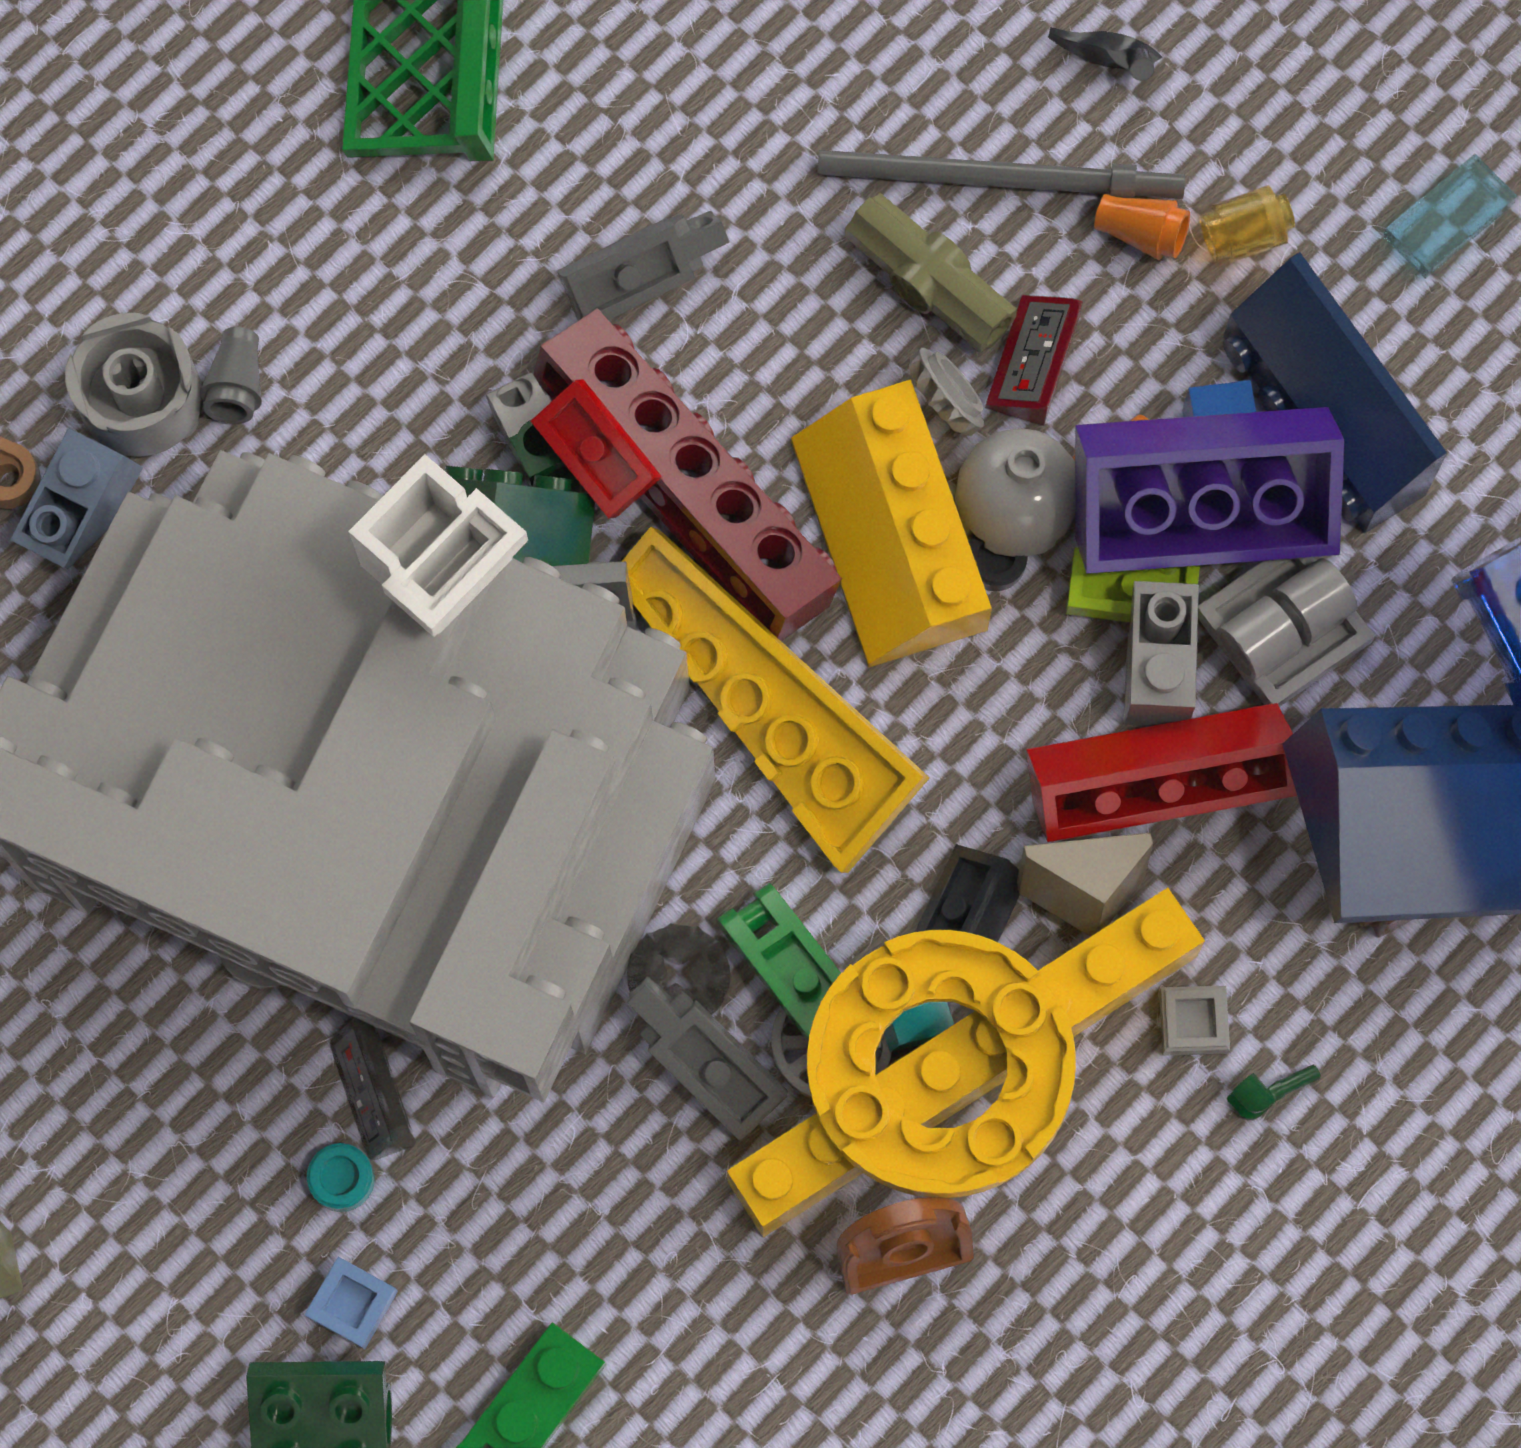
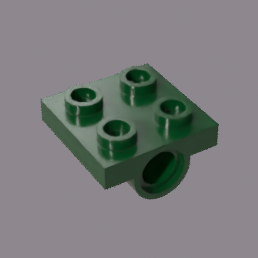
M385 1361L249 1363L246 1381L251 1448H390L392 1437V1392L390 1383H386Z

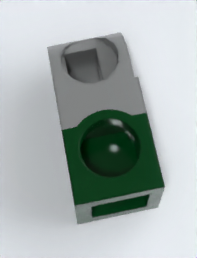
M532 373L526 374L486 394L496 423L525 477L527 486L533 487L534 475L572 479L571 487L580 483L531 423V420L551 402L549 396L544 394Z

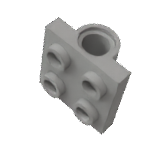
M1314 557L1262 561L1198 605V620L1264 705L1278 703L1279 707L1371 644L1375 637V634L1356 612L1357 600L1347 580L1325 558L1316 560Z

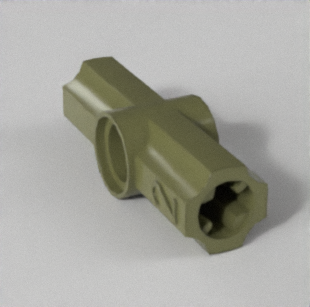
M881 193L875 197H869L855 211L851 221L845 227V237L889 274L890 282L894 289L910 306L923 314H929L932 311L980 353L996 344L1016 318L1017 309L971 270L968 258L951 239L936 231L928 234Z

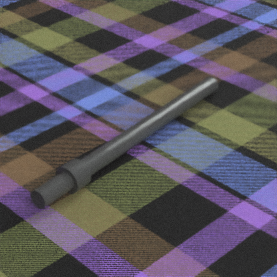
M819 150L818 158L819 175L1101 193L1123 198L1145 196L1183 199L1185 190V174L1137 171V165L1112 163L1111 169L829 150Z

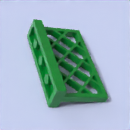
M353 0L342 147L347 158L465 153L470 162L494 161L504 0H454L457 2V14L440 30H437L422 16L437 0H415L412 4L406 0H393L404 12L381 33L369 24L370 12L383 0ZM416 22L431 38L410 58L406 59L391 43ZM368 35H369V36L373 39V41H371V42L367 45V43H368ZM454 36L455 46L449 42ZM443 47L454 58L453 69L434 86L418 70ZM385 50L400 67L381 85L374 88L365 79V70ZM412 76L428 93L402 115L387 98ZM365 90L369 96L363 100ZM452 90L450 102L445 96ZM440 103L450 113L449 134L423 135L414 125L436 104ZM380 105L397 121L381 137L361 138L362 122ZM409 132L412 136H403V135H404L405 133Z

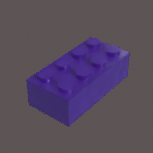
M1329 407L1075 425V540L1086 573L1340 555L1344 438Z

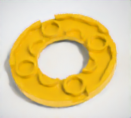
M928 930L898 936L884 942V946L867 954L854 965L850 964L837 977L822 999L813 1020L807 1049V1072L810 1094L820 1123L832 1143L853 1166L880 1184L903 1193L921 1197L955 1198L985 1192L1004 1184L1028 1168L1046 1150L1060 1129L1069 1108L1075 1081L1076 1051L1072 1029L1063 1005H1060L1052 990L1039 976V971L1030 962L1008 947L983 936L953 930ZM926 1002H955L979 1012L997 1030L1007 1055V1077L997 1101L975 1120L955 1128H928L904 1118L886 1101L875 1076V1053L885 1030L904 1011Z

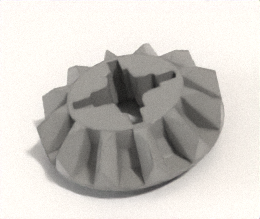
M921 348L910 357L909 370L910 375L917 383L916 388L924 395L928 405L934 408L941 420L946 421L953 431L972 436L984 426L981 415L983 411L981 400L969 381L945 355L940 352L934 354L926 348Z

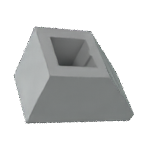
M1134 581L1126 657L1124 725L1154 726L1191 719L1196 703L1199 584Z

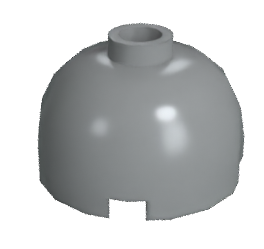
M1015 428L994 432L975 445L959 470L954 502L963 528L968 534L971 529L978 538L985 541L984 547L995 554L1015 557V555L1032 556L1045 553L1054 547L1056 540L1063 537L1067 531L1069 532L1075 523V460L1058 441L1040 431Z

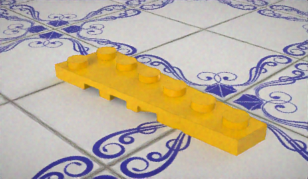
M650 527L621 561H626L634 606L651 628L660 630L680 642V650L687 653L690 679L693 683H698L719 712L717 714L729 730L738 735L756 759L754 762L769 781H773L793 807L792 812L831 863L841 873H849L930 777L661 530Z

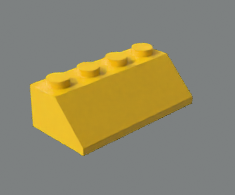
M911 379L851 397L791 437V443L830 557L836 566L837 573L842 578L840 586L868 668L988 631L992 607Z

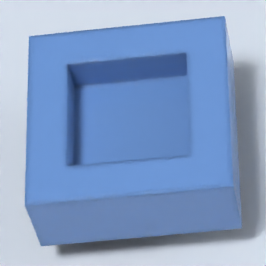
M338 1256L307 1309L305 1316L365 1350L398 1290Z

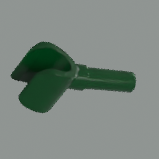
M1313 1064L1277 1080L1267 1088L1252 1073L1233 1089V1092L1228 1095L1227 1100L1244 1119L1253 1121L1263 1115L1276 1101L1297 1089L1319 1080L1321 1075L1318 1068Z

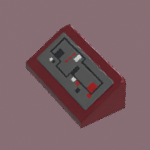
M1021 296L1016 318L1013 320L985 404L986 409L1042 426L1045 425L1080 318L1083 301L1065 297Z

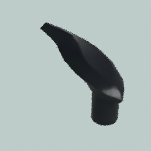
M1050 27L1048 34L1050 40L1065 50L1087 61L1105 67L1128 69L1132 77L1138 81L1149 79L1154 73V63L1162 58L1151 46L1124 34L1107 31L1078 33Z

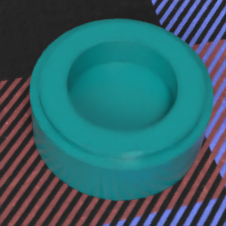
M344 1143L326 1146L315 1154L308 1166L307 1184L311 1194L319 1204L331 1211L347 1212L360 1207L367 1201L374 1188L375 1173L373 1166L367 1156L355 1146Z

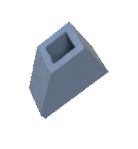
M68 428L10 540L69 569L108 530L127 492H131L143 467L124 455Z

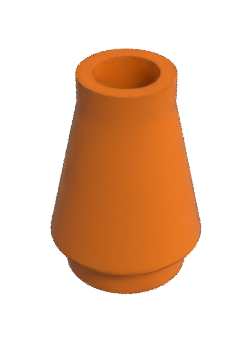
M1104 194L1096 212L1094 228L1118 238L1157 260H1161L1164 255L1177 258L1187 236L1190 211L1178 208L1176 200L1123 198Z

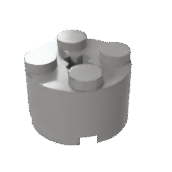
M120 313L97 321L81 336L83 340L76 348L73 356L70 353L65 368V382L69 396L85 427L98 443L124 456H150L172 448L182 439L191 436L196 431L202 407V399L200 397L202 385L183 339L176 331L153 321L150 316L139 313ZM140 381L139 386L131 387V384Z

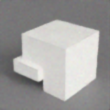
M426 454L348 531L361 567L382 584L384 593L433 637L437 634L439 635L528 541L527 532L477 488L467 497L465 489Z

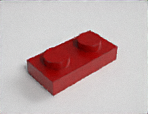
M584 379L575 380L531 420V423L608 519L618 517L662 478L661 474Z

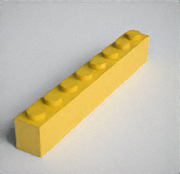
M1167 887L1038 970L1039 976L1052 990L1060 1005H1063L1070 1022L1073 1037H1075L1197 958L1205 940ZM974 1011L875 1076L886 1101L897 1112L910 1121L928 1128H934L1005 1082L1007 1077V1055L997 1030L979 1012ZM815 1113L728 1169L727 1179L728 1184L764 1238L863 1173L839 1152L829 1139L817 1113Z

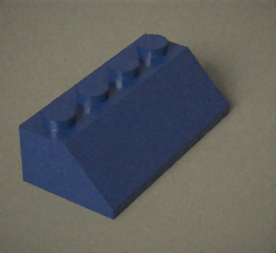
M1301 252L1289 258L1230 314L1223 336V347L1233 366L1242 373L1248 371L1260 388L1258 392L1260 401L1266 411L1329 407L1344 438L1341 515L1348 521L1355 519L1362 531L1367 533L1426 496L1447 452Z

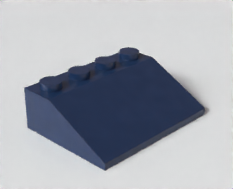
M1521 705L1321 708L1282 744L1334 923L1521 914Z

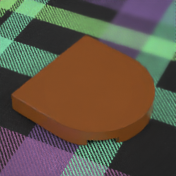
M941 1197L911 1199L880 1208L852 1223L843 1231L837 1241V1254L846 1293L851 1295L967 1263L974 1259L972 1231L964 1207L955 1200Z

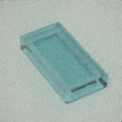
M1474 154L1386 227L1383 237L1426 279L1512 207L1517 199V195Z

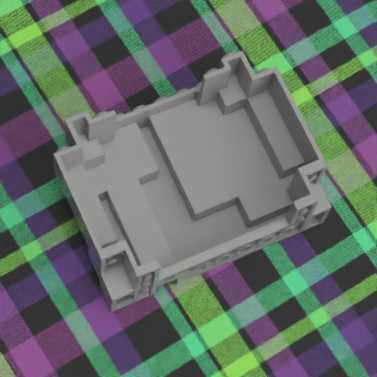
M220 450L193 502L177 495L174 496L173 500H170L155 493H151L147 500L128 491L27 683L25 684L7 675L0 688V857L6 859L33 890L89 915L96 901L102 902L418 1045L424 1049L436 1073L489 1097L494 1098L500 1084H504L544 1103L569 1049L572 1048L586 1055L716 781L713 747L705 744L707 737L693 727L680 722H674L690 689L687 653L680 650V642L657 629L646 628L645 632L641 633L627 627L625 607L618 604L620 600L615 594L593 583H584L583 587L580 588L559 579L560 573L554 567L532 557H525L523 563L512 559L439 635L437 634L433 637L384 593L382 584L361 567L348 531L383 496L375 489L358 481L351 480L345 486L324 477L326 473L320 466L297 455H291L287 461L268 453L264 460L248 452H243L240 458Z

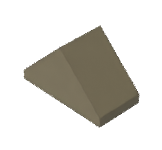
M1151 833L1024 846L1017 878L1019 894L1091 937L1108 926L1144 881L1153 847Z

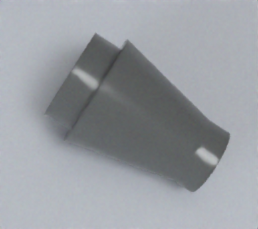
M230 327L223 331L221 344L200 390V397L204 401L205 413L209 417L223 423L241 424L248 422L253 418L254 411L262 404L258 361L259 336L250 329Z

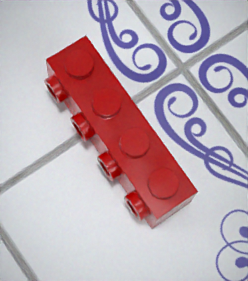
M1278 703L1026 749L1032 803L1047 842L1294 797L1297 796L1282 745L1293 732Z

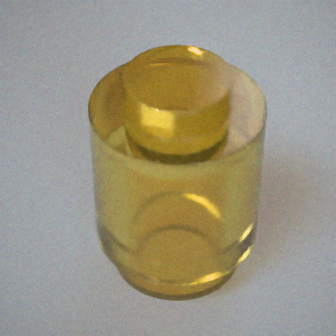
M1269 185L1212 204L1211 212L1199 216L1201 232L1208 252L1214 262L1228 258L1233 263L1288 243L1287 230L1295 228V218L1287 196L1284 193L1275 195Z

